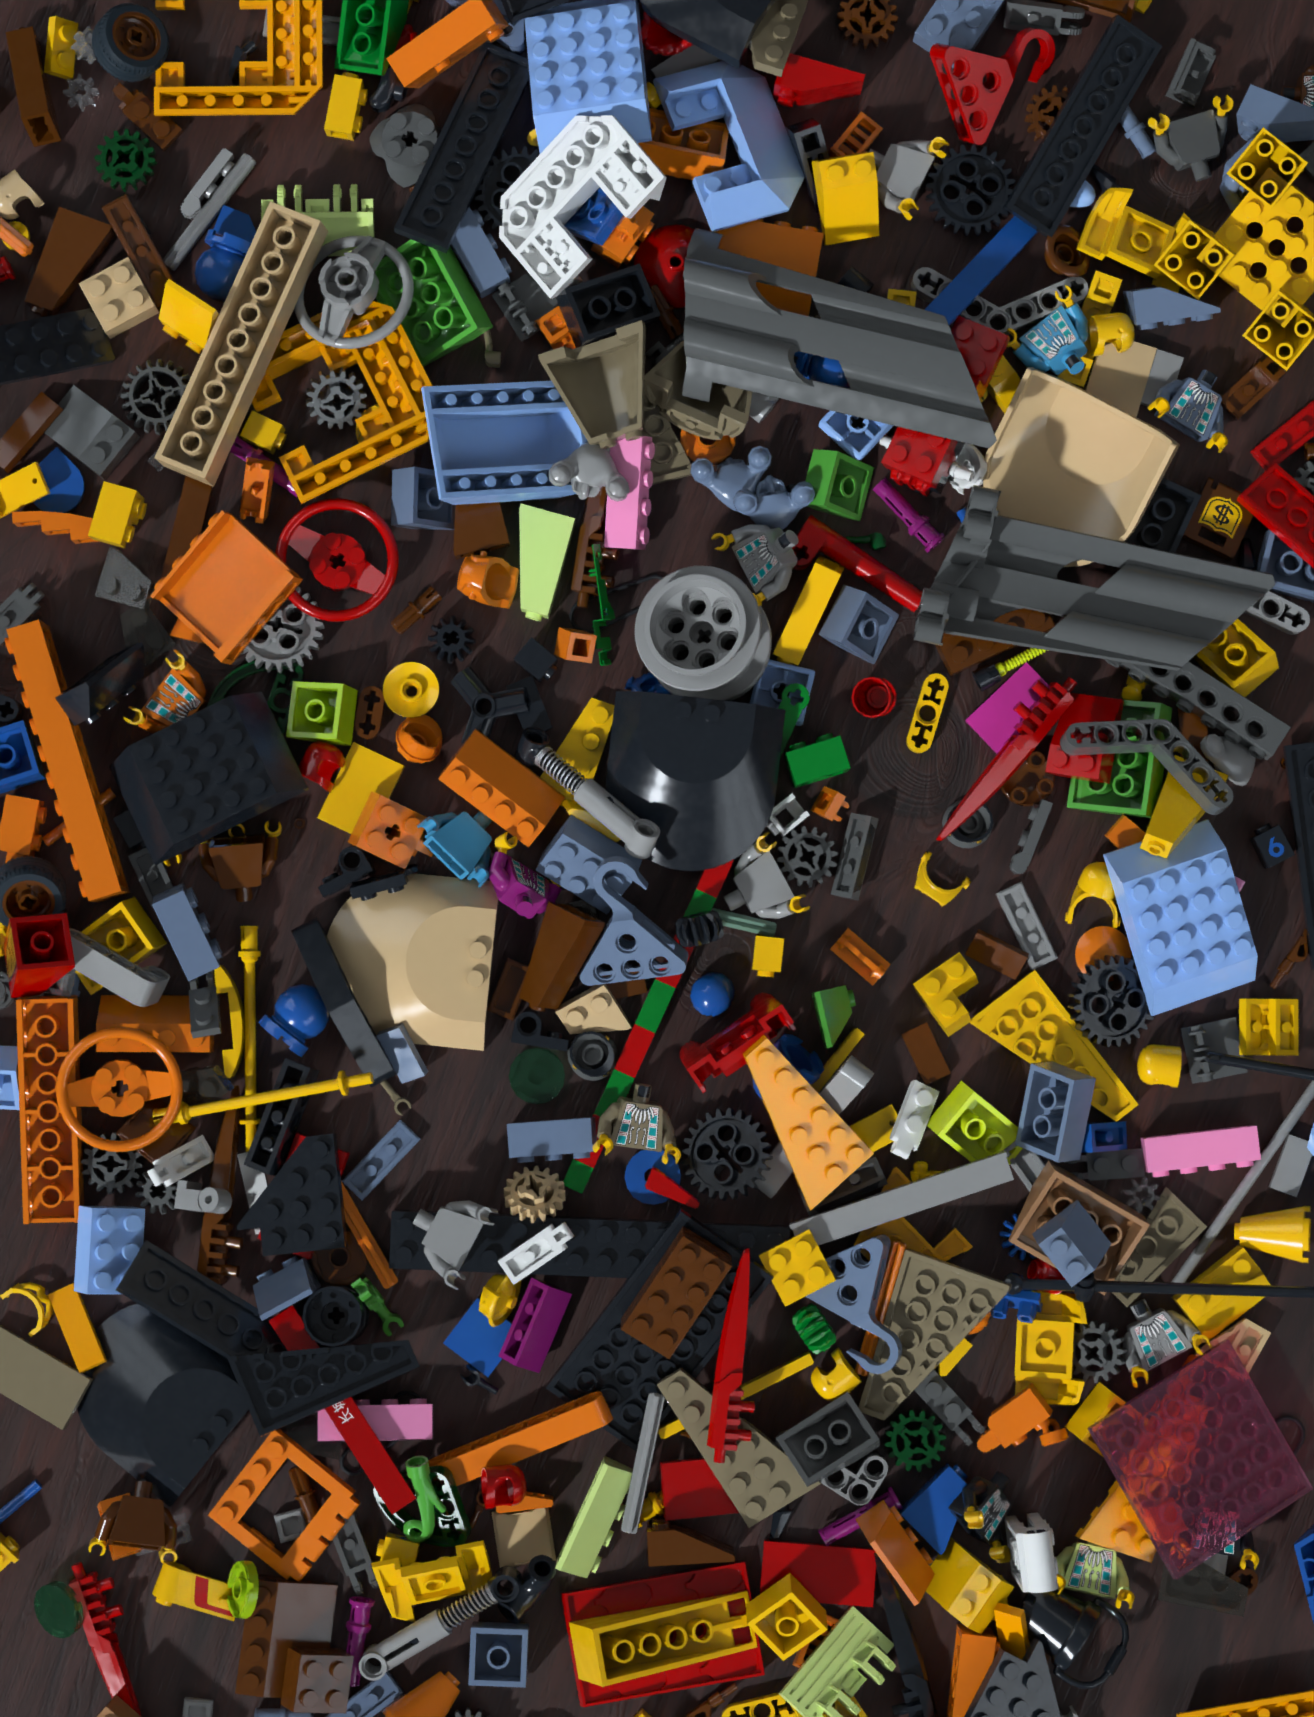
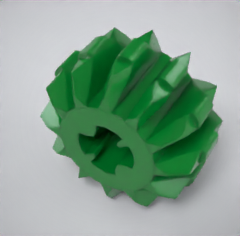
M816 1305L804 1306L798 1310V1313L793 1315L792 1323L812 1353L819 1354L822 1351L825 1352L836 1342V1335Z

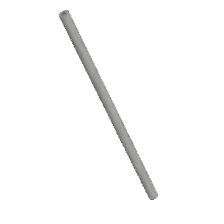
M1313 1080L1260 1154L1261 1160L1255 1161L1254 1166L1250 1168L1171 1282L1185 1283L1313 1100Z

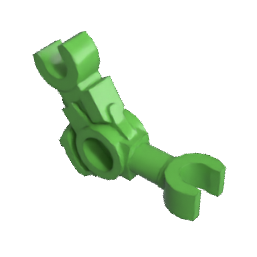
M367 1277L363 1280L359 1278L351 1284L359 1294L360 1300L371 1311L374 1310L381 1318L383 1331L386 1335H392L388 1327L390 1322H397L401 1328L404 1326L401 1316L390 1313L384 1305L382 1295Z

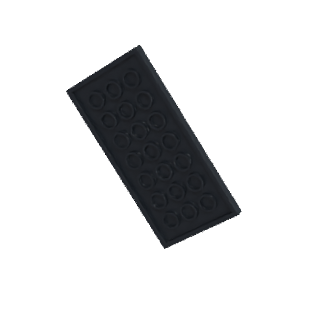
M680 1209L548 1381L546 1389L566 1403L593 1392H602L613 1416V1420L602 1428L637 1452L648 1394L653 1392L662 1394L657 1386V1382L679 1368H683L696 1378L719 1349L726 1310L743 1252L686 1211ZM684 1226L732 1256V1267L671 1358L668 1359L622 1331L621 1318ZM750 1258L748 1310L774 1278V1275L752 1258ZM666 1399L660 1423L672 1409Z

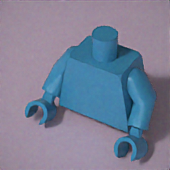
M465 811L459 815L450 812L433 817L429 816L417 825L418 828L423 827L427 832V835H425L426 840L423 844L460 880L469 874L467 879L469 881L472 878L476 879L479 883V888L489 878L488 869L491 849L488 845L492 841V837L485 831L492 822L489 817L481 811L473 818Z

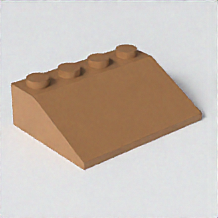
M1048 1160L1030 1190L1008 1239L1009 1242L1055 1267L1037 1244L1032 1233L1078 1199L1112 1243L1093 1271L1094 1278L1102 1281H1114L1150 1224L1143 1214ZM1098 1292L1102 1295L1106 1294V1292Z

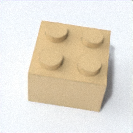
M129 257L79 283L102 328L110 339L160 313Z

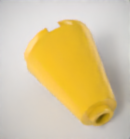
M1302 1206L1241 1217L1240 1223H1235L1234 1240H1240V1246L1309 1264V1258H1304V1251H1310L1311 1219L1305 1218V1212H1311V1207Z

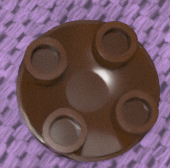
M1033 751L1001 787L1002 792L1011 802L1021 806H1032L1033 803L1039 804L1040 800H1045L1053 791L1055 775L1045 772L1047 759L1041 752Z

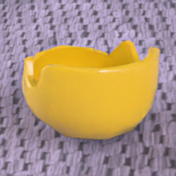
M1094 862L1083 869L1078 880V886L1081 890L1100 899L1112 900L1115 894L1106 863Z

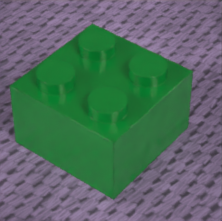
M833 733L817 737L816 743L807 746L804 741L789 746V752H786L784 759L794 789L849 771L851 767L841 736L834 737Z

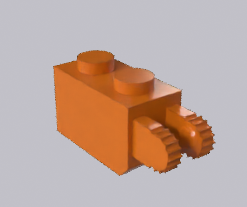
M6 794L0 823V850L7 852L5 863L17 857H34L35 851L39 852L42 842V835H38L40 824L45 823L47 808L44 807V801Z
M1033 1383L991 1412L987 1425L989 1428L980 1435L977 1442L980 1452L991 1451V1449H995L1000 1444H1002L1004 1449L1011 1444L1013 1447H1016L1028 1438L1026 1433L1035 1428L1036 1431H1039L1050 1423L1049 1417L1053 1410Z

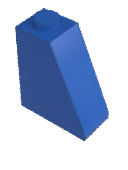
M946 1463L899 1511L940 1555L945 1552L957 1521L948 1507L962 1492L963 1487L968 1485L965 1481L968 1476L957 1464L952 1468Z

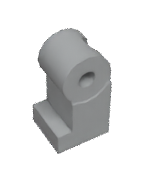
M178 1181L175 1209L224 1214L231 1208L232 1197L227 1190L213 1187L201 1190L202 1183Z

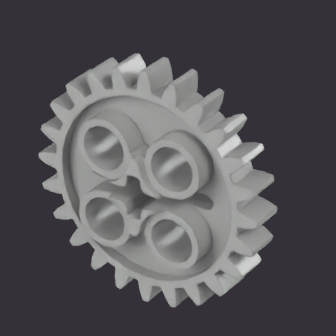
M298 586L295 590L301 596L302 591L301 588ZM309 593L302 596L308 602L311 599ZM287 598L258 632V634H268L267 640L263 643H257L254 641V637L241 654L247 653L245 658L248 663L256 659L255 666L257 669L265 664L268 673H270L273 666H276L278 672L282 673L283 666L285 665L288 666L290 671H293V663L295 662L301 667L304 666L302 660L304 656L308 659H313L310 649H320L315 640H323L324 637L318 630L325 628L324 623L318 621L320 619L302 612ZM316 601L310 602L311 604L318 607ZM298 612L302 614L301 619L297 622L288 620L292 613ZM279 624H282L284 628H279L278 632H275L273 627L277 628ZM300 630L303 631L302 634H296L295 632H293ZM287 639L296 641L295 645L290 649L282 647L283 642Z

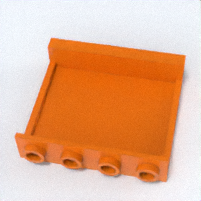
M763 219L716 231V233L724 235L720 241L719 249L816 277L824 233L818 232V229L815 227L802 226V229L791 227V224L787 222L775 221L774 224L763 222ZM756 282L761 295L777 309L809 316L812 300L810 294Z
M222 510L210 518L207 529L191 541V548L185 555L178 557L174 561L173 569L166 577H162L155 584V591L150 596L162 602L215 652L214 656L221 663L231 665L303 579L232 513Z

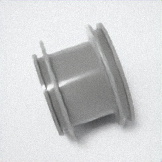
M690 566L666 575L646 594L638 609L635 621V642L643 663L660 684L673 695L733 701L747 693L759 681L770 659L771 628L761 605L758 606L754 595L742 580L732 573L717 567ZM698 605H706L705 611L702 614H694V609ZM732 613L730 621L720 623V617L723 614ZM684 623V628L680 633H672L674 625ZM704 635L711 639L709 643L703 641L702 637ZM736 640L731 650L724 649L727 641ZM689 650L686 659L677 660V654L680 651ZM706 659H715L713 665L703 668V663Z

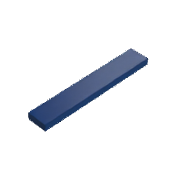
M1014 216L925 310L945 316L950 326L1039 232Z

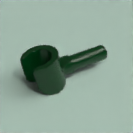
M873 533L868 536L846 537L853 544L870 542L872 551L880 550L887 546L885 537L881 533Z

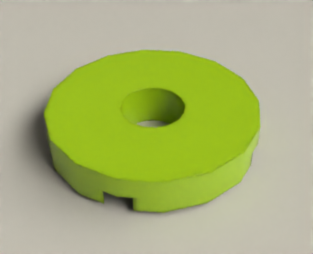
M240 1560L233 1565L229 1574L227 1585L228 1588H232V1596H228L227 1603L233 1617L247 1619L252 1615L256 1607L259 1581L254 1563L249 1560Z

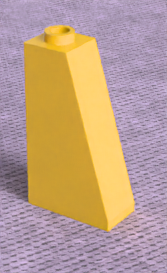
M819 555L773 652L774 655L778 656L777 660L779 662L799 665L841 577L844 566Z
M1176 755L1174 756L1176 760L1181 762L1184 761V758ZM1169 771L1140 849L1166 859L1205 813ZM1216 771L1217 774L1226 782L1228 775ZM1192 773L1195 781L1203 783V778L1200 774ZM1208 785L1204 790L1207 792L1211 787Z

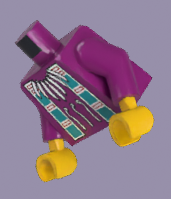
M505 832L495 839V846L498 852L494 854L489 870V879L500 902L515 910L519 915L531 919L536 913H544L548 902L556 901L562 886L554 881L549 883V880L508 856L506 854L507 851L517 845V837L514 836L507 841L508 832Z

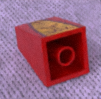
M67 913L9 919L3 947L11 998L39 996L75 967Z

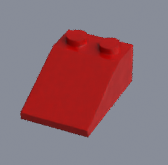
M790 53L782 77H776L773 98L782 106L793 107V105L804 106L858 96L862 92L865 74Z
M1070 693L1075 700L1059 719L1050 743L1045 772L1060 777L1110 784L1115 754L1068 755L1061 749L1060 739L1067 728L1074 723L1121 721L1124 700ZM1098 733V737L1102 742L1109 743L1107 735Z

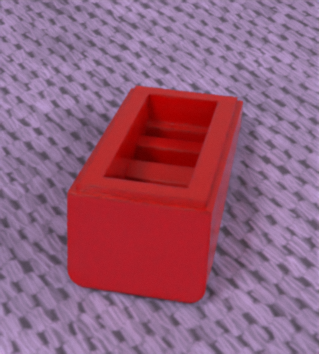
M652 1166L645 1184L646 1189L692 1208H698L700 1202L697 1198L657 1167Z

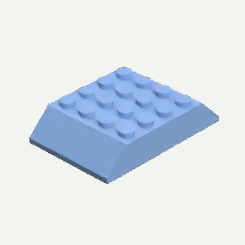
M582 0L563 3L524 18L533 119L540 154L575 116L613 115L637 143L652 141L638 0Z
M552 381L424 386L421 388L439 500L452 505L556 499L576 494L572 490L571 482L563 487L553 485L549 480V470L552 465L566 459L574 450L587 442Z
M1209 820L1197 822L1167 859L1140 849L1142 841L1103 854L1151 1016L1255 981L1258 955L1227 849Z

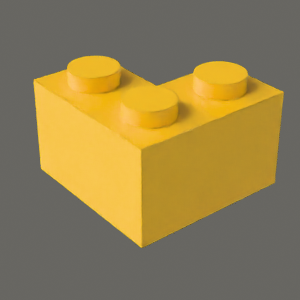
M104 481L88 536L96 541L125 548L126 543H131L134 536L135 526H132V524L137 525L139 519L143 520L147 509V504L144 503L145 498L137 490Z
M959 952L913 983V986L920 999L948 1037L971 1022L968 1011L958 997L979 982L975 972Z

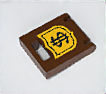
M1208 477L1200 493L1202 496L1182 539L1231 562L1253 515L1237 501L1238 496L1242 492L1221 482H1218L1214 490L1210 488L1213 485L1214 479ZM1201 527L1225 538L1226 540L1222 546L1198 536Z

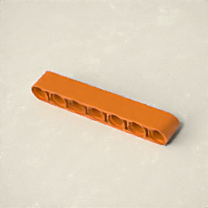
M593 1392L428 1460L429 1467L444 1466L448 1468L454 1477L456 1486L481 1477L483 1467L513 1464L599 1429L613 1420V1416L602 1392ZM437 1476L433 1479V1481H440L441 1485L444 1483L443 1480H438Z

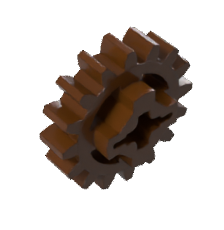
M847 0L848 3L841 2L839 8L844 12H838L837 19L843 22L838 25V30H846L843 39L853 38L852 46L854 47L861 42L865 50L868 47V43H872L875 48H878L880 39L886 43L889 38L887 33L894 34L895 27L891 24L897 23L898 16L891 14L896 12V5L889 6L888 4L891 0ZM863 2L860 7L852 8L857 3ZM874 3L878 4L883 10H879ZM867 8L869 9L868 14H870L871 19L868 28L866 27L864 17ZM852 26H856L861 33L857 32ZM877 27L882 28L877 33L871 34Z
M1053 85L1050 93L1045 88H1042L1040 92L1041 97L1035 94L1032 96L1031 100L1034 104H1028L1026 111L1031 114L1026 115L1024 121L1031 123L1027 129L1028 133L1036 132L1035 142L1040 138H1044L1047 131L1041 126H1044L1047 130L1049 129L1054 120L1051 114L1055 112L1057 115L1063 105L1062 102L1068 96L1067 87H1064L1062 92H1058L1056 85ZM1049 101L1048 107L1046 109H1041L1040 111H1038L1039 107L1043 103Z

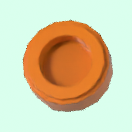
M1049 1418L1050 1423L1042 1428L1043 1435L1039 1436L1044 1447L1069 1438L1066 1428L1061 1429L1059 1423L1053 1418ZM1049 1425L1053 1427L1054 1431L1050 1432Z

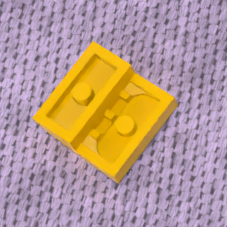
M1239 999V1055H1299L1298 999Z

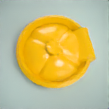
M495 1274L483 1287L479 1302V1312L488 1318L491 1327L502 1324L516 1306L521 1288V1280L513 1285L507 1275Z

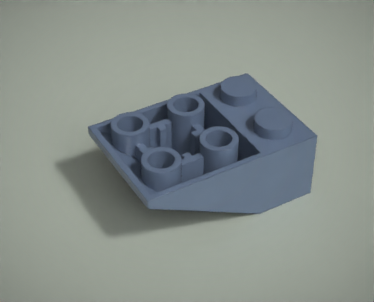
M1147 287L1123 291L1126 315L1130 317L1133 325L1136 326V330L1158 328L1157 322L1162 321L1163 325L1169 326L1184 324L1185 318L1191 317V321L1213 319L1214 313L1221 312L1219 307L1162 287Z

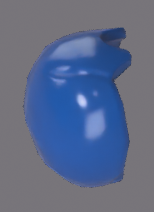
M709 972L699 977L692 985L690 999L693 1007L702 1015L714 1017L720 1015L732 1005L735 989L732 981L723 973Z

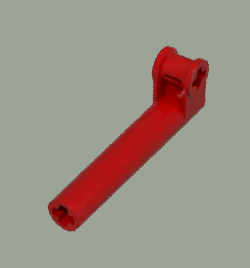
M809 516L797 534L798 544L792 548L795 555L800 551L805 553L804 558H801L800 561L797 560V564L793 567L794 570L801 571L806 569L817 553L821 551L913 613L920 605L921 590L814 516Z

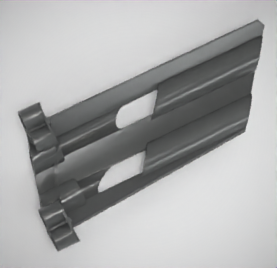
M695 228L687 248L683 272L685 286L684 351L686 356V372L682 396L710 402L713 383H718L985 448H990L997 441L945 316L721 250L719 246L721 238L724 237L723 234ZM756 282L810 294L821 319L777 309L761 295ZM800 351L838 360L850 389L805 378L795 366L794 354Z
M973 485L964 520L951 543L931 588L923 589L919 613L915 620L913 640L942 646L943 633L1178 671L1275 586L1273 574L1001 516L998 515L999 511L996 510L1001 491ZM1077 560H1086L1121 568L1100 588L1057 579L1058 572L1064 566ZM1022 608L1065 617L1048 633L993 622L1005 613Z

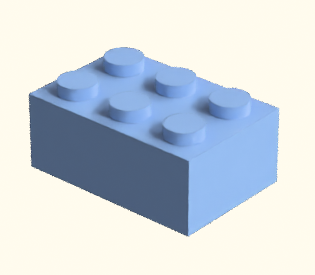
M79 1205L74 1278L75 1292L83 1294H121L116 1291V1288L143 1245L144 1208Z

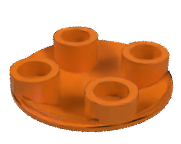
M1098 926L1086 931L1080 937L1075 949L1076 965L1084 974L1087 973L1085 964L1095 967V958L1104 961L1105 955L1113 956V958L1115 955L1123 956L1124 959H1131L1132 957L1127 938L1119 930L1109 926ZM1113 975L1109 978L1108 982L1114 980Z

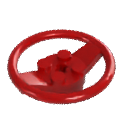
M332 498L320 500L301 509L283 528L275 550V554L286 563V553L289 545L309 562L310 570L315 579L327 589L337 592L353 588L373 595L364 603L346 610L322 609L306 601L296 590L288 597L302 612L325 621L341 622L353 620L374 610L391 591L398 572L399 554L397 543L388 524L370 507L349 499ZM327 510H347L363 516L377 528L384 540L388 560L386 574L384 575L366 561V555L362 546L353 537L342 533H329L324 536L301 526V524L311 516ZM343 556L345 566H338L336 569L332 568L334 565L332 562L333 558Z

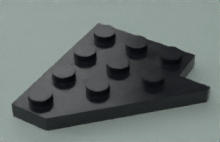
M336 1133L305 1137L238 1223L237 1230L260 1228L263 1256L348 1247Z
M1033 1638L1023 1659L999 1648L964 1717H1061L1042 1642Z

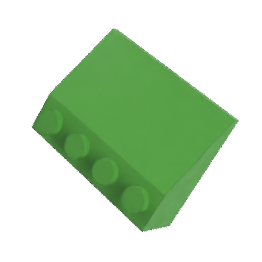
M410 239L397 248L408 262L414 281L412 303L401 325L423 367L473 341L493 327L451 246L446 254ZM386 256L380 261L375 270V274L379 279L376 299L378 303L391 306L396 311L402 297L403 283L397 266Z
M1124 700L1121 721L1165 719L1171 722L1172 708L1162 703ZM1157 730L1154 731L1157 739L1165 740L1163 733ZM1126 732L1129 740L1137 741L1134 733ZM1151 752L1116 753L1114 755L1110 784L1070 779L1067 808L1151 819L1162 789L1165 767Z

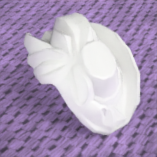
M965 443L956 463H960L968 467L969 470L975 471L974 477L971 482L952 476L948 478L952 487L962 495H964V488L969 489L973 485H982L987 471V463L984 461V456L973 444Z

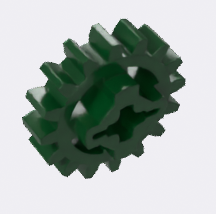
M125 129L124 134L121 136L115 130L113 139L105 136L104 139L107 144L105 146H97L102 154L96 155L94 158L96 162L101 163L96 167L98 173H104L101 177L105 183L111 180L110 185L113 189H116L120 184L124 192H127L128 185H132L135 191L138 190L137 183L140 181L147 185L148 182L145 176H154L155 173L150 166L157 165V161L151 157L156 154L154 148H147L150 144L147 138L141 140V134L138 131L131 136L128 129ZM130 143L129 146H120V144ZM112 152V161L109 163L110 166L108 167V157ZM142 155H144L143 166L140 169L139 160L143 157ZM125 156L127 159H130V163L126 164L121 159ZM122 175H132L126 178L121 177Z
M909 1409V1416L905 1417L899 1412L900 1420L898 1422L892 1419L889 1421L893 1429L885 1430V1434L891 1438L885 1441L884 1445L892 1447L887 1454L890 1458L897 1456L895 1461L897 1466L904 1462L906 1471H910L912 1465H915L917 1471L921 1472L922 1464L932 1468L931 1459L934 1458L940 1461L941 1458L937 1451H945L946 1447L940 1444V1441L946 1439V1435L938 1433L943 1426L941 1423L933 1424L935 1420L933 1414L925 1418L924 1410L921 1409L919 1414L915 1415L913 1409ZM909 1422H921L917 1427L908 1428L905 1426ZM930 1430H932L934 1436L933 1447L927 1441V1435L930 1433ZM905 1433L914 1437L920 1434L919 1439L924 1447L917 1444L910 1446L911 1442ZM897 1434L903 1438V1445L900 1451L896 1444ZM916 1453H923L925 1455L918 1459H911V1456Z

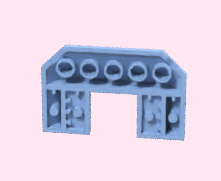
M724 61L653 80L672 131L724 118L740 159L741 165L697 176L692 181L711 232L789 211L805 176L764 76L743 65L737 69Z

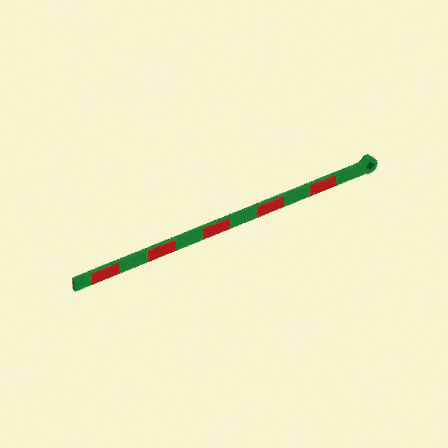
M798 683L785 687L781 696L782 701L778 709L786 711L781 756L802 709L808 705L810 699L807 688ZM796 690L801 691L800 696L804 698L803 702H797L795 706L791 705V699L787 697L788 693H794ZM734 859L716 868L704 870L683 917L699 912L711 911ZM675 934V936H674L673 939H674L678 944H680L679 939L677 938V935ZM683 947L688 951L689 960L694 947ZM664 958L663 963L668 962V960ZM682 974L655 978L592 1116L595 1117L596 1135L600 1116L612 1103L617 1102L619 1097L627 1096ZM600 1144V1148L596 1153L590 1152V1158L572 1160L563 1180L564 1186L581 1194L583 1193L604 1147L602 1144Z

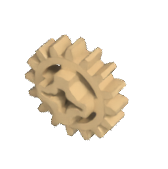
M535 1166L533 1171H529L527 1167H524L523 1174L515 1171L513 1173L514 1180H506L507 1187L504 1188L505 1206L510 1208L512 1216L519 1213L520 1221L529 1217L531 1223H534L536 1218L540 1217L542 1222H546V1215L549 1214L554 1218L556 1216V1209H563V1201H565L564 1182L559 1181L557 1173L550 1175L549 1168L541 1172L538 1166Z

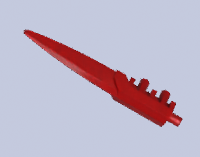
M1068 677L1062 686L1057 682H1051L1048 688L1039 680L1033 683L1031 689L1041 698L1032 704L1031 710L1021 701L1013 708L1023 718L1014 727L1019 734L1011 735L1004 743L1005 745L961 800L936 840H944L969 819L1025 762L1074 702L1075 699L1071 696L1070 692L1077 685L1075 680Z
M749 1248L743 1251L736 1272L724 1319L716 1363L707 1446L715 1448L714 1462L725 1463L726 1450L737 1451L736 1440L751 1441L752 1437L751 1430L738 1429V1425L741 1422L739 1412L754 1413L755 1410L754 1401L741 1400L744 1391L742 1387H739L742 1384L743 1378L742 1370L748 1318Z
M82 1562L71 1565L75 1579L70 1581L68 1585L111 1698L118 1695L141 1716L133 1685L119 1646L120 1643L117 1634L114 1632L116 1623L111 1620V1618L123 1615L124 1610L121 1604L107 1608L105 1603L107 1600L106 1594H102V1591L114 1588V1581L112 1577L98 1581L97 1571L86 1574Z

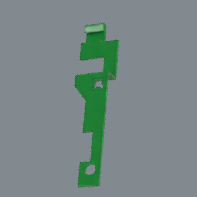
M592 544L595 569H591L588 572H595L589 576H596L602 619L593 620L592 628L594 629V635L597 636L596 649H602L598 652L600 665L607 666L612 664L611 660L607 658V652L612 649L610 637L600 636L599 627L606 626V621L614 620L615 614L608 601L605 579H601L599 560H602L600 544Z

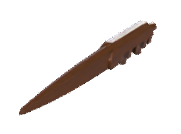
M605 487L600 489L597 496L586 498L571 586V590L579 593L578 607L588 608L590 595L599 596L596 576H589L595 572H588L591 569H595L592 544H600L602 560H599L601 579H605L606 587L613 588L615 584L614 576L602 575V571H605L606 567L603 565L604 559L617 560L619 557V549L604 547L607 505Z
M239 1085L234 1086L230 1098L240 1097ZM240 1108L225 1112L208 1187L227 1190L231 1194L232 1204L237 1166ZM232 1204L228 1212L224 1214L204 1212L197 1271L219 1285L227 1282L225 1276L238 1277L240 1274V1266L226 1264L227 1258H230L231 1253L228 1252V1247L237 1249L243 1247V1238L230 1236V1230H233L234 1224L226 1222L232 1217L234 1206Z

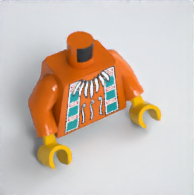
M173 650L179 656L176 662H170L165 658V661L172 669L141 710L133 706L128 707L134 710L136 715L132 720L123 717L126 722L138 725L142 729L154 734L205 708L208 703L204 699L207 691L202 678L185 661V658L178 650Z

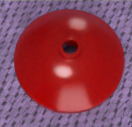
M667 225L654 230L640 243L634 257V265L641 264L649 287L655 284L658 285L669 305L674 306L673 309L685 308L684 262L685 257H687L688 245L695 230L683 225ZM674 258L681 261V264L677 267L670 264V261Z

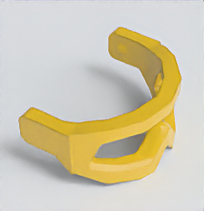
M31 1282L18 1283L0 1295V1297L5 1299L12 1293H21L34 1302L38 1311V1322L36 1328L28 1333L32 1337L48 1325L53 1314V1307L48 1295L45 1294L44 1287ZM27 1289H32V1290L36 1291V1292H37V1296H36L32 1291L27 1290ZM41 1302H43V1303L46 1304V1314H45V1316H44V1307H43V1305H42Z

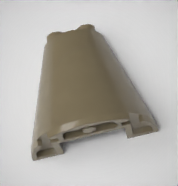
M642 320L617 328V335L575 349L563 346L538 355L539 361L590 445L599 444L600 449L614 447L617 445L616 441L626 438V441H632L643 437L641 431L643 430L646 326Z
M684 340L645 375L644 392L650 403L655 401L661 408L659 413L682 430L699 437L721 440L723 436L729 435L730 438H734L740 435L746 427L753 393L751 391L713 383L710 402L682 396L686 372Z

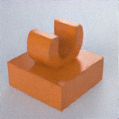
M824 786L811 811L830 821H841L842 818L837 815V812L841 806L848 809L849 804L844 801L846 796Z

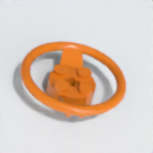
M130 1027L105 1028L81 1039L63 1060L56 1082L57 1104L63 1120L70 1130L85 1143L110 1152L137 1150L159 1139L170 1128L178 1115L183 1096L182 1075L177 1061L170 1050L149 1033ZM114 1038L132 1039L147 1045L160 1056L168 1069V1072L142 1070L139 1065L130 1060L115 1059L106 1062L98 1069L95 1075L68 1083L75 1062L87 1049L101 1041ZM118 1080H122L123 1085H128V1090H124L123 1095H117V1092L112 1090V1087L116 1086ZM171 1095L165 1115L152 1130L140 1137L124 1141L108 1140L92 1134L80 1124L71 1107H99V1110L103 1113L124 1117L134 1114L137 1110L141 1109L145 1101Z

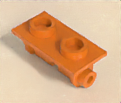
M849 928L830 948L832 952L872 986L891 965Z

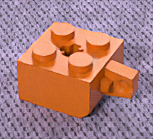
M642 206L631 219L623 215L603 246L594 243L591 250L617 269L622 262L628 265L639 248L635 245L637 240L643 242L655 225L651 222L654 213Z
M371 792L348 843L403 869H406L411 857H415L417 851L430 857L433 856V853L423 844V839L426 835L423 833L424 828L417 827L427 817L380 794ZM387 827L392 828L390 834L385 833Z

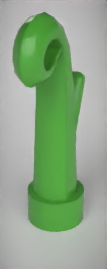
M425 1456L412 1457L405 1463L407 1475L412 1481L422 1521H407L403 1526V1532L408 1540L415 1543L424 1542L431 1537L435 1526L434 1505L441 1513L446 1511V1507L437 1496L430 1480L429 1462ZM412 1528H417L421 1532H415Z

